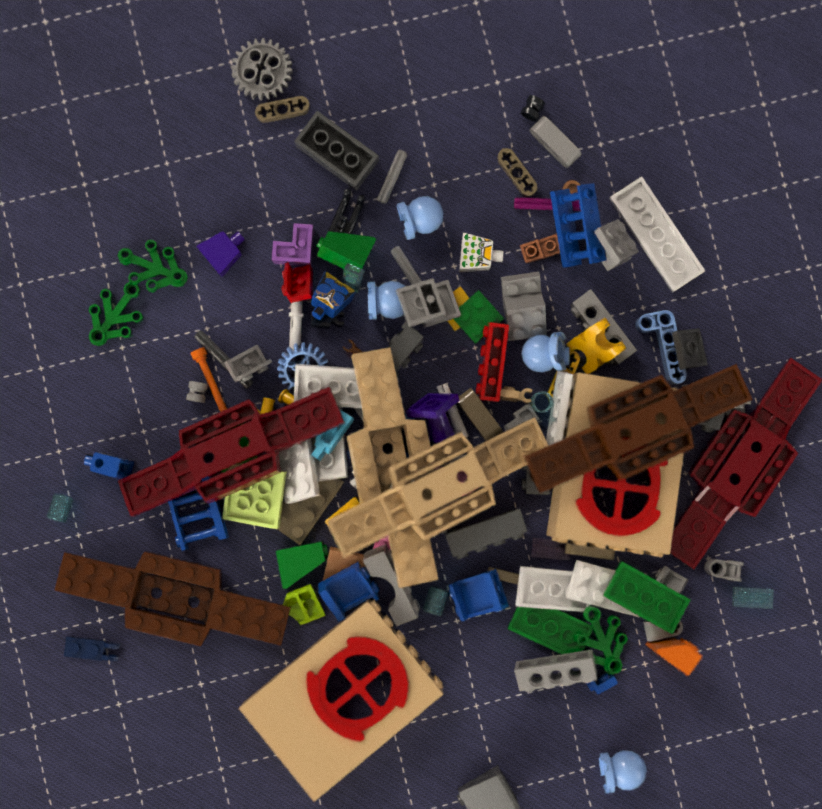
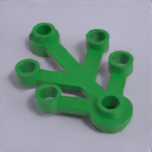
M148 240L145 243V248L150 253L153 263L133 255V252L128 248H123L118 252V259L121 264L129 265L134 263L148 269V271L139 274L137 272L130 273L128 279L132 285H138L141 281L158 275L166 277L159 281L148 280L146 288L149 292H156L159 288L168 285L181 287L188 280L187 273L183 269L178 268L174 259V250L171 247H166L162 251L163 257L168 260L171 270L163 267L157 252V244L154 240ZM150 244L155 245L153 248H148ZM167 251L172 252L170 256L165 255ZM124 253L129 254L127 257H122ZM176 275H181L180 279H175L174 277ZM134 276L138 277L136 281H132L131 278ZM155 284V287L149 288V285Z
M130 282L125 284V294L113 311L111 304L113 293L108 289H103L100 292L106 320L101 326L99 318L102 312L101 307L96 304L89 307L93 323V329L89 333V340L93 345L102 346L111 338L131 337L132 330L127 326L121 327L120 330H108L113 324L132 321L140 323L143 320V314L139 311L120 315L129 301L140 294L139 285H132ZM135 287L136 292L131 294L130 289ZM105 292H109L108 298H104ZM97 307L98 312L93 314L92 309ZM135 314H140L138 320L134 319ZM124 329H128L129 331L128 335L126 336L123 335ZM101 333L102 338L97 340L96 335Z
M588 606L584 610L583 615L591 623L598 641L587 638L582 633L576 634L574 641L580 646L586 645L602 651L605 658L594 655L595 663L602 665L606 673L610 675L617 674L622 669V662L619 657L624 644L628 640L627 635L622 632L615 634L617 627L621 623L620 618L615 615L608 617L607 623L609 627L606 635H604L599 623L601 618L600 610L594 606ZM592 610L593 613H592V615L589 617V616H588V615H589V612ZM616 619L615 624L612 625V620ZM583 636V641L579 643V638ZM620 636H623L622 641H619ZM614 638L616 645L612 653L610 646Z

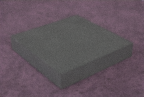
M700 328L672 332L680 370L707 366Z

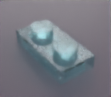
M347 263L344 268L342 282L355 290L356 293H359L365 270Z
M733 587L732 606L773 609L774 589Z

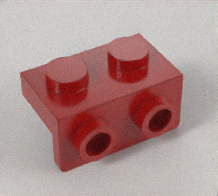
M289 262L285 263L284 271H282L284 285L281 288L283 295L287 296L290 303L311 299L313 287V268L311 265L292 269Z

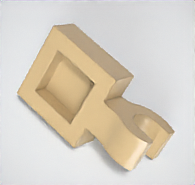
M503 387L500 400L520 401L525 404L531 403V399H526L524 394L532 393V389L525 388L519 392L515 391L513 387Z

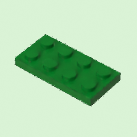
M620 561L602 595L672 635L690 602L689 598Z
M519 606L516 607L507 629L560 654L583 651L586 645L580 646L576 644L574 637L576 634L582 633L589 638L593 630L591 624L561 610ZM583 636L579 638V643L583 641Z

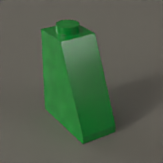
M328 231L326 237H321L317 244V248H319L317 256L358 276L377 238Z
M323 541L276 550L283 589H287L326 561V556L329 555L327 544L323 545Z

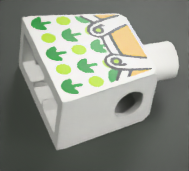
M463 233L459 272L490 270L491 261H503V251L492 250L493 241L490 239Z

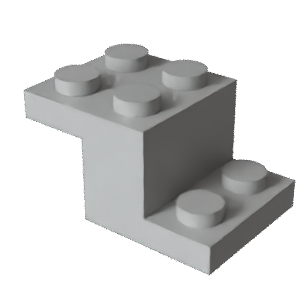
M619 219L594 231L606 252L607 261H602L607 271L627 262L633 255L639 252L636 248V243L630 238L624 224Z
M532 272L501 277L503 309L507 324L509 325V341L527 339L536 335H547L546 309L541 293L540 273Z
M432 278L396 289V294L408 327L423 323L424 328L461 316L449 280L435 283Z

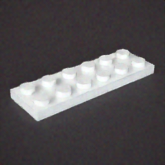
M643 177L638 178L609 198L672 293L705 272V269Z

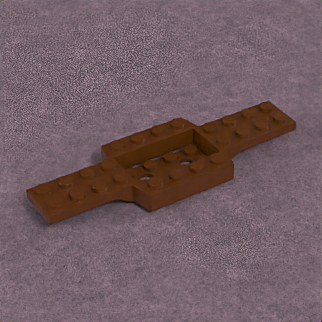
M737 364L675 391L664 377L660 375L588 406L587 412L590 428L523 457L539 493L604 465H608L618 480H622L693 449L691 427L753 399ZM661 396H666V398L660 401H657L635 412L618 418L612 422H609L607 424L602 423L622 413L632 410L638 406L655 400ZM658 413L665 415L666 422L664 424L656 422V415ZM624 428L628 429L631 433L628 440H623L620 436V431ZM679 429L681 430L680 432H677V433H675V434H673V435H671V436H668V437H666V438H664V439H662V440H659V441H657V442H655V443H653V444H650V445H648V446H646V447H643V448H641V449H639V450H637V451H634V452H632V453H630V454H628V455H625V456L619 458V456L622 455V454H624V453H627V452H629V451H631V450H634V449H636V448H638V447H640V446H643V445H645V444H647V443H649V442H652V441H654V440H656V439H658V438H661V437H663V436H665V435H668V434H670V433H672V432H674V431H677V430H679Z
M150 551L143 553L136 568L64 552L54 590L124 607L125 628L197 646L204 644L211 629L281 646L291 609L290 606L222 589V569ZM155 587L162 590V596L158 599L154 598L151 594L152 589ZM193 596L197 597L200 601L198 607L195 608L189 605V599ZM142 606L170 614H175L203 621L206 625L138 609L136 607Z

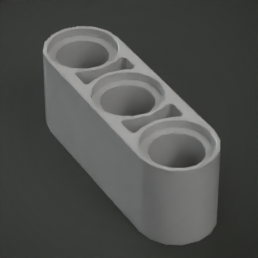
M542 116L529 129L533 137L566 168H569L582 155L577 146L545 116Z

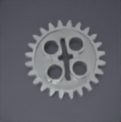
M262 38L261 43L254 39L253 45L247 41L248 47L245 48L241 45L242 53L236 51L235 53L238 58L232 59L233 63L236 64L231 66V69L236 71L231 74L233 78H237L234 80L235 85H239L238 89L240 92L245 90V96L251 93L253 100L256 95H258L260 101H262L263 96L270 100L271 94L276 98V92L283 93L281 87L288 88L286 81L292 80L291 76L288 75L293 73V70L288 68L292 66V62L287 61L290 59L289 54H285V48L279 50V43L273 46L271 39L268 44L265 43L264 38ZM254 55L261 56L258 61L251 60ZM274 60L279 62L275 67L269 66L270 62ZM250 72L255 74L251 79L245 78ZM266 78L273 79L272 83L268 85L263 82Z

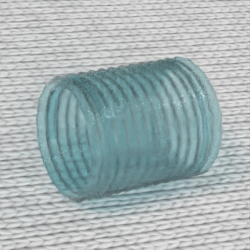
M547 392L534 393L530 398V405L535 412H548L553 406V397ZM539 394L545 395L548 399V406L544 410L537 409L534 403L536 396Z
M54 493L46 517L66 523L74 499Z
M429 586L428 595L422 610L430 614L442 616L449 592Z

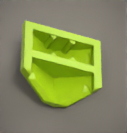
M311 584L286 594L283 605L291 607L289 615L297 620L300 625L326 616L318 593Z

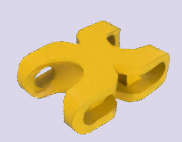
M606 318L596 322L566 344L570 351L578 349L585 354L587 362L582 367L585 374L595 371L601 365L609 362L627 349L622 341L614 344L607 340L605 329L610 323Z

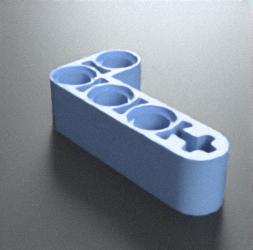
M663 310L642 315L636 320L635 327L641 333L656 331L667 382L671 385L684 382L687 377L686 369H679L672 332L677 331L673 313ZM661 315H664L668 318L667 325L661 323ZM642 319L649 321V328H644L641 325ZM665 334L671 335V343L665 342ZM669 352L676 355L675 362H671L668 359ZM678 364V367L670 369V366ZM672 374H679L680 377L673 378Z

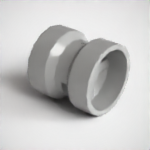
M189 381L188 387L190 390L186 400L205 403L206 397L204 394L208 384Z

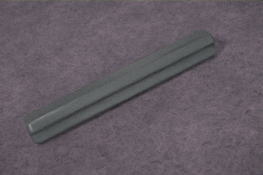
M202 330L198 331L194 336L195 339L227 369L224 362L230 358ZM251 379L244 383L242 380L239 381L246 389L253 384Z

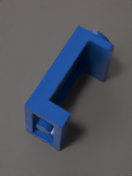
M359 562L318 583L320 596L338 622L345 619L346 611L372 597L375 601L379 600L378 592L380 589L377 583L370 580L367 568L365 566L362 568Z
M497 569L449 584V594L454 600L457 616L460 617L461 622L489 612L502 611L509 606Z

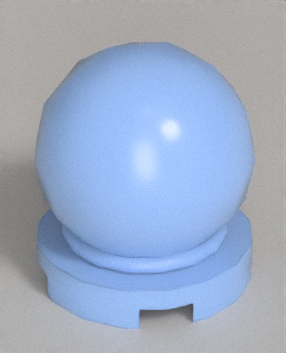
M429 196L418 197L409 206L405 202L397 204L400 221L405 222V230L403 231L407 240L415 238L416 232L421 234L432 233L443 222V208L441 204Z
M389 281L378 287L375 282H367L369 320L377 319L379 314L391 319L404 315L396 289L406 287L400 282Z
M554 332L551 334V337L547 335L530 337L523 345L521 352L523 362L527 368L541 373L550 371L553 367L557 371L566 370L565 366L569 365L570 350L569 347L565 348L564 340L567 339L563 332Z
M622 750L615 753L612 758L609 757L607 752L599 753L601 776L605 775L606 784L603 787L606 794L614 793L616 786L622 790H633L644 782L647 768L645 761L637 753Z

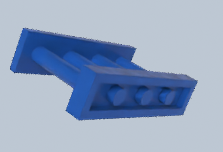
M594 183L577 186L578 192L570 194V189L550 192L563 268L582 264L581 259L589 258V264L607 261L605 249L594 232L601 227ZM579 200L581 212L573 213L572 201ZM582 219L584 231L577 232L575 221ZM578 240H586L587 250L580 251Z
M210 475V476H208V477H206V478H203L201 481L204 482V481H206V480H208V479H211V478H213V477H212V475ZM199 492L168 501L177 533L175 541L177 547H181V551L188 549L187 543L214 535L219 540L229 537L225 520L222 519L223 513L219 500L209 504L210 507H207V510L183 517L179 516L177 506L203 499ZM207 517L213 518L215 525L211 529L185 536L183 524Z

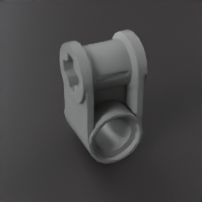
M709 559L705 562L704 570L710 576L742 582L740 575L744 562ZM717 563L719 569L716 573H713L712 565Z
M647 620L643 621L647 641L677 636L683 630L681 621H679L673 635Z

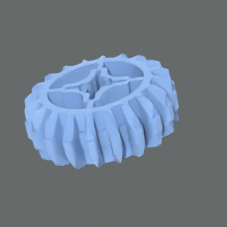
M302 342L301 348L295 343L294 350L291 347H287L288 353L282 352L281 356L284 359L278 360V363L281 365L277 367V370L282 371L278 375L279 378H284L282 384L289 383L288 390L294 387L295 379L289 374L287 367L295 371L296 364H304L306 361V364L311 365L309 363L310 356L317 361L318 365L327 366L325 364L328 363V359H322L325 356L324 352L318 354L319 347L312 350L313 344L310 343L308 348H305V343ZM304 354L302 360L290 361L293 357Z

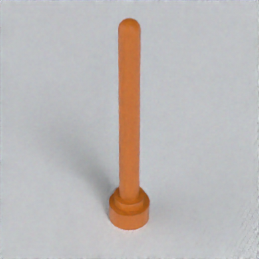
M202 347L191 352L193 360H196V363H199L219 411L226 410L227 407L206 362L207 352L205 348Z

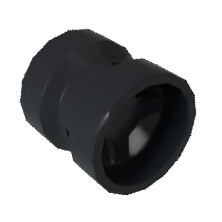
M529 95L526 100L527 105L523 107L520 114L526 119L536 122L540 116V110H543L545 102L536 96Z

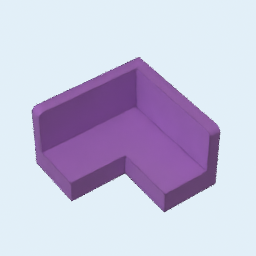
M294 223L292 242L273 241V263L285 265V263L289 262L290 265H311L312 267L314 226L311 224Z

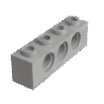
M591 289L570 305L572 307L570 309L572 314L582 320L584 330L601 319L606 318L610 323L605 333L607 340L614 339L617 343L622 341L627 349L609 361L610 364L614 363L616 366L637 351ZM587 309H592L595 312L594 318L586 316Z
M593 650L522 660L515 663V674L519 691L531 692L539 688L551 689L558 685L570 686L578 682L590 683L593 680H597V668ZM576 667V668H579L580 670H579V671H573L572 668ZM557 670V671H559V672H561V673H559V674H554L552 671ZM538 673L541 676L535 677L533 674Z

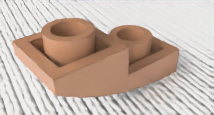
M557 234L520 245L526 264L560 254Z

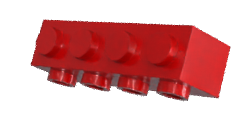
M488 322L487 326L483 328V337H486L485 345L481 346L480 356H483V363L479 364L478 375L481 376L480 383L476 384L475 392L480 400L500 401L509 331L508 324Z

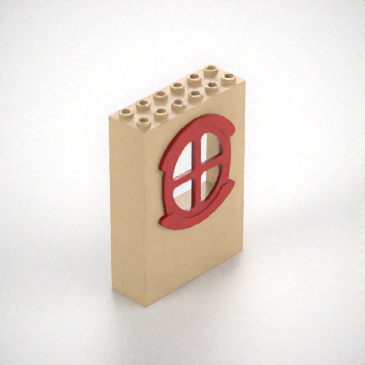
M583 373L573 374L575 384L573 390H570L571 407L567 409L568 425L567 428H564L563 436L567 438L590 428L587 412L588 406L641 383ZM661 396L655 400L638 406L632 410L622 413L602 423L607 424L609 422H612L618 418H621L641 408L651 405L657 401H660L666 398V396ZM658 413L656 415V422L664 424L666 422L665 415ZM624 428L620 431V436L623 440H628L631 433L628 429ZM679 429L677 431H674L668 435L658 438L634 450L624 453L621 455V457L628 455L634 451H637L643 447H646L650 444H653L659 440H662L668 436H671L677 432H680L681 430ZM684 453L648 468L651 483L647 487L628 484L626 478L616 482L596 479L594 477L596 469L554 487L546 535L551 536L552 541L568 543V540H571L570 543L587 546L588 542L589 546L606 549V545H608V549L625 552V548H627V552L644 554V551H646L645 554L663 557V554H670ZM594 486L616 490L614 514L612 517H606L597 508L592 496V488ZM626 491L646 493L648 501L642 511L631 519H622L621 512L624 493Z
M366 600L246 699L239 707L240 711L314 802L443 695L442 681L437 675L434 677L431 675L429 665L424 660L420 661L418 659L416 649L412 645L408 646L405 643L406 637L400 630L396 631L393 628V621L387 614L383 616L380 612L382 608L375 600ZM359 654L372 655L379 659L380 665L362 680H358L345 665L344 660L346 658ZM339 668L352 684V688L337 701L330 703L326 698V683L332 670ZM387 670L392 678V688L386 703L383 706H379L366 691L365 687L380 673ZM355 694H360L372 708L373 714L363 719H347L340 716L337 710Z

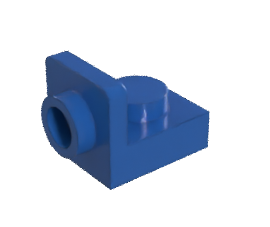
M606 673L600 676L597 682L593 680L586 684L590 691L594 690L598 695L615 686L618 682L613 675Z

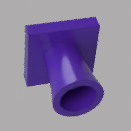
M427 393L405 411L409 418H425L429 441L439 443L455 435L446 411L460 400L458 394Z

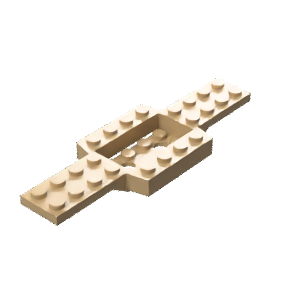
M391 348L351 355L363 410L364 429L347 436L360 504L391 489L388 467L406 459L401 433L402 429H404L409 457L430 447L425 421L405 419ZM385 443H390L393 446L391 454L383 452L382 447ZM435 468L415 477L414 481L434 472ZM409 480V481H407V482H405V483H403V484H404V485H408V484H410V483H412V482H411V480ZM428 488L422 491V498L430 500L432 498V491ZM411 525L388 535L399 588L438 580L430 538L422 539Z
M535 417L475 447L470 444L462 433H457L388 467L392 484L391 489L326 520L343 557H347L409 525L414 528L422 539L426 540L495 505L491 484L526 466L527 464L523 456L548 446ZM467 453L466 456L408 485L403 484L457 456ZM459 471H464L467 475V479L463 483L457 480V473ZM426 488L432 491V498L430 500L422 498V491Z

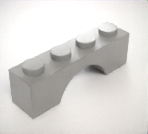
M384 544L365 552L363 561L371 577L384 578L395 589L396 596L390 602L388 608L395 625L399 626L417 619L420 610L419 602L413 598L411 586L398 587L391 549H388L387 545Z

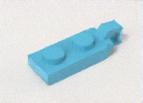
M342 410L340 412L345 423L318 435L315 439L314 445L316 448L311 455L319 461L322 460L326 453L329 455L354 421L353 417Z

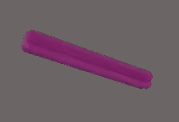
M514 199L515 209L553 210L551 199ZM579 200L572 201L573 211H581Z

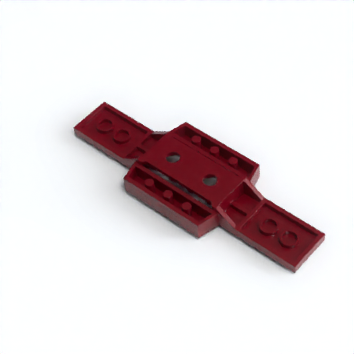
M789 358L751 415L735 409L729 412L721 423L720 430L715 432L688 472L701 489L673 528L671 555L694 570L721 529L736 511L751 517L757 516L798 455V452L786 440L792 424L822 382L820 377L794 359ZM750 423V427L712 482H709L743 430ZM755 441L761 444V450L758 453L751 450V444ZM733 473L738 474L740 477V481L736 485L731 484L729 481V477Z
M330 387L278 410L263 414L254 402L248 399L179 430L181 450L168 459L118 480L131 517H135L197 489L205 502L211 504L281 473L279 452L344 424L345 421ZM245 436L250 439L249 445L241 447L239 444L240 439ZM264 451L267 452V454L262 455L256 459H253L247 463H244L211 479H208L204 482L201 481L203 478L213 475L219 471H222L228 467H231ZM208 452L214 455V460L211 463L204 461V456Z

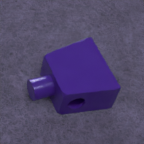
M222 231L198 244L196 247L218 274L223 277L241 257L242 253L238 250L237 246L245 241V239L238 231L230 238Z

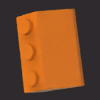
M674 637L647 641L645 644L688 676L702 658L697 653L700 649L683 638L680 640Z

